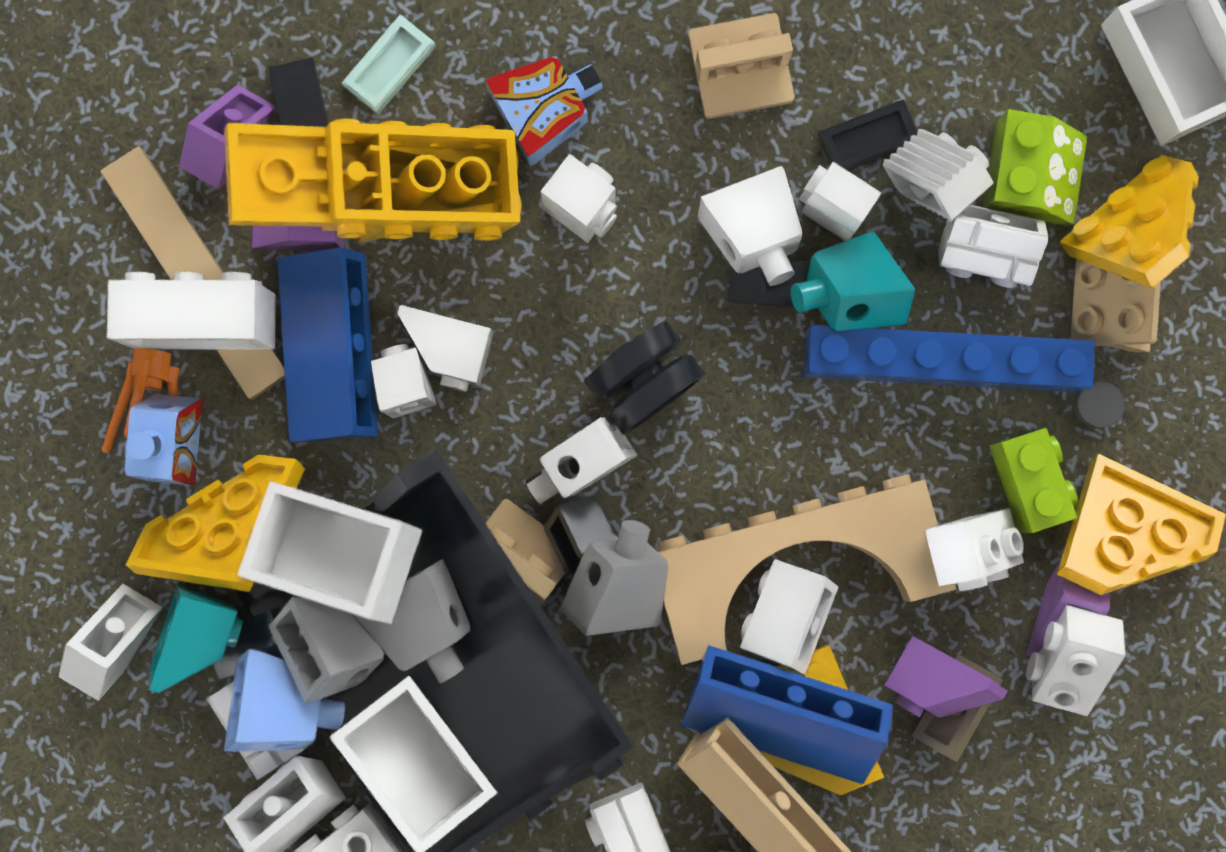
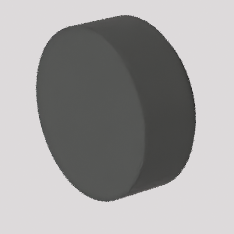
M1104 381L1094 382L1093 388L1077 393L1074 400V411L1077 418L1090 428L1109 427L1121 418L1124 412V398L1119 389L1113 384Z

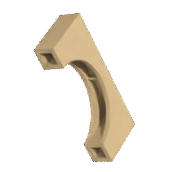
M906 474L882 481L884 490L868 495L866 494L865 487L862 486L837 493L839 502L822 507L818 498L792 505L794 515L777 519L775 511H770L748 517L750 527L731 531L729 523L702 530L704 539L686 544L684 535L657 542L658 553L668 563L663 603L680 664L684 665L702 660L708 645L727 651L725 619L730 601L744 577L762 560L779 550L795 544L810 541H830L861 550L886 569L895 581L903 601L913 602L957 590L955 583L944 586L938 585L925 533L926 529L936 527L938 523L925 479L911 482L910 475Z

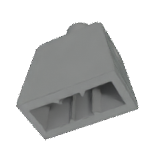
M634 520L623 521L616 541L593 542L586 547L561 607V611L585 636L658 627L660 625L668 563L661 554L647 543L650 533L647 525Z
M443 559L405 581L391 624L355 615L401 671H407L426 660L438 682L442 683L464 669L451 645L470 631V623Z
M292 597L269 625L270 631L305 703L358 686L383 661V655L386 654L354 614L304 597Z

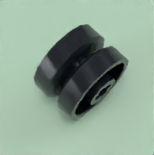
M667 321L659 323L622 345L584 380L585 385L598 402L608 401L623 391H627L628 394L612 407L609 414L610 419L622 435L631 432L646 422L706 375L692 355H683L666 366L662 365L678 349L680 338Z

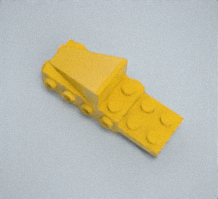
M355 119L334 120L326 127L227 123L224 128L229 225L322 227V231H337V237L345 239L354 238L355 243L380 238L406 239L413 236L412 232L429 233L430 239L449 240L457 238L458 233H474L475 240L489 241L501 239L502 233L520 223L522 204L518 190L517 170L519 157L516 149L515 130H498L491 125L453 128L450 124L446 123L408 126L401 121L362 124Z

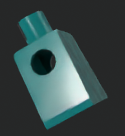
M875 232L866 233L817 251L811 257L807 281L793 284L791 287L792 303L798 312L818 308L829 326L836 331L904 325L907 323L915 293V288Z

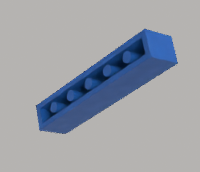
M811 325L805 331L803 378L1079 393L1093 388L1095 341L873 328L836 331L830 326Z

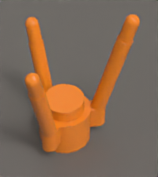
M135 348L133 350L132 362H128L126 379L102 446L104 453H109L112 449L131 394L132 398L124 430L126 438L128 436L131 407L142 402L144 390L161 391L162 384L167 383L168 395L179 396L177 383L180 368L170 366L171 353L148 348Z

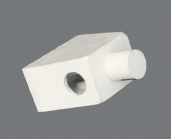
M782 166L701 197L698 218L736 272L744 273L760 266L770 286L781 284L795 274L787 255L797 251L802 238V229Z
M610 417L599 418L540 457L539 459L544 469L527 479L526 484L533 497L540 504L559 492L565 499L576 495L638 455L626 436L621 434ZM575 458L579 463L580 470L577 474H573L569 468V460Z

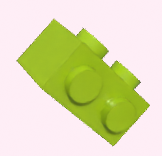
M1047 428L989 445L1017 529L1020 533H1034L1077 519L1074 509L1078 506L1077 494L1072 483L1069 480H1064L1059 465L1063 461L1062 451L1057 439L1053 435L1049 436Z

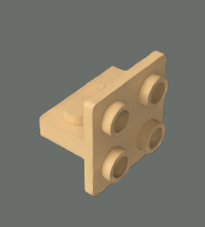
M776 13L689 30L688 37L705 118L712 119L793 102L795 95L788 67L793 47L790 33H781Z
M1076 259L1070 339L1095 341V346H1110L1129 352H1150V345L1154 344L1157 340L1161 281L1153 288Z
M504 499L486 522V525L541 606L565 572L543 528L544 525L509 499Z

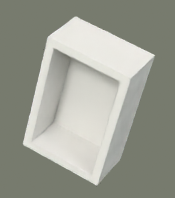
M1131 0L1118 6L1101 24L1160 146L1226 117V16L1218 0Z
M128 272L125 273V280H108L107 339L134 349L275 350L276 294L264 287L261 281L251 280V274L225 272L222 273V280H203V274L176 272L173 274V280H155V274Z
M270 481L237 576L367 619L391 624L422 530L388 517Z
M410 676L330 736L331 740L415 852H425L497 794L496 790Z

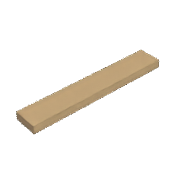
M137 146L100 170L171 280H173V274L176 272L203 274V280H222V273L224 272L140 146ZM217 350L250 400L255 399L285 379L284 364L275 350Z

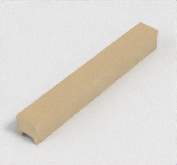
M728 717L702 734L697 733L694 735L677 762V765L758 852H851Z

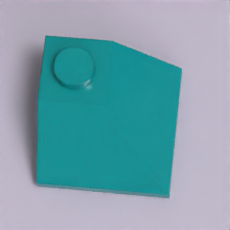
M177 582L148 670L150 691L159 693L221 660L226 646L235 647L242 627V620L236 618L237 609L235 604Z

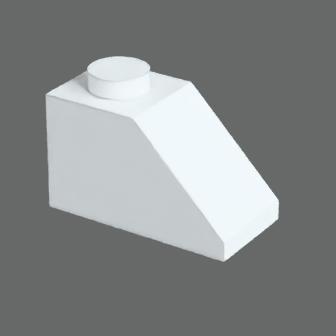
M400 305L398 316L430 371L434 375L441 377L440 385L467 392L469 384L480 387L494 335L491 328Z
M407 344L392 346L381 351L382 358L371 361L377 402L381 412L391 418H396L437 405L423 357L417 348L409 349Z
M122 584L66 644L58 677L99 701L124 673L161 612L162 606Z

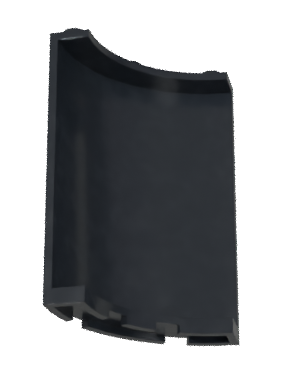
M435 450L398 472L386 485L371 496L373 502L363 510L422 530L406 580L439 560H444L470 623V631L451 645L464 669L450 679L439 683L426 660L407 671H401L387 654H384L383 661L364 682L353 688L324 697V699L344 702L345 713L340 727L342 728L410 676L497 792V794L425 851L468 852L521 815L526 813L529 819L539 815L553 804L550 798L563 790L595 775L599 781L610 776L623 766L624 763L620 756L634 746L439 452ZM255 581L250 592L239 590L237 593L251 617L277 607L283 609L292 597H301ZM324 728L329 737L338 731ZM340 752L403 851L415 852Z

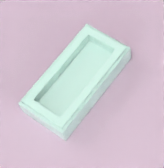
M400 14L343 80L342 85L378 115L435 49L436 44Z

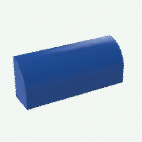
M338 247L277 258L289 442H324L378 436L375 385L371 365L373 356L365 253Z
M708 645L697 671L681 726L705 732L728 717L758 751L864 784L887 746L893 705Z

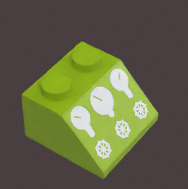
M1008 109L996 122L988 171L993 185L985 191L983 207L1045 222L1073 226L1087 136L1056 117Z

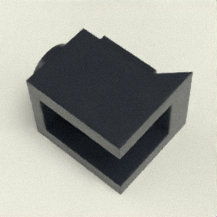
M571 496L563 499L555 505V511L543 527L566 576L576 573L586 547L591 543L616 541L618 539V536L612 533L613 531L600 505L596 504L593 496L580 499L579 496Z

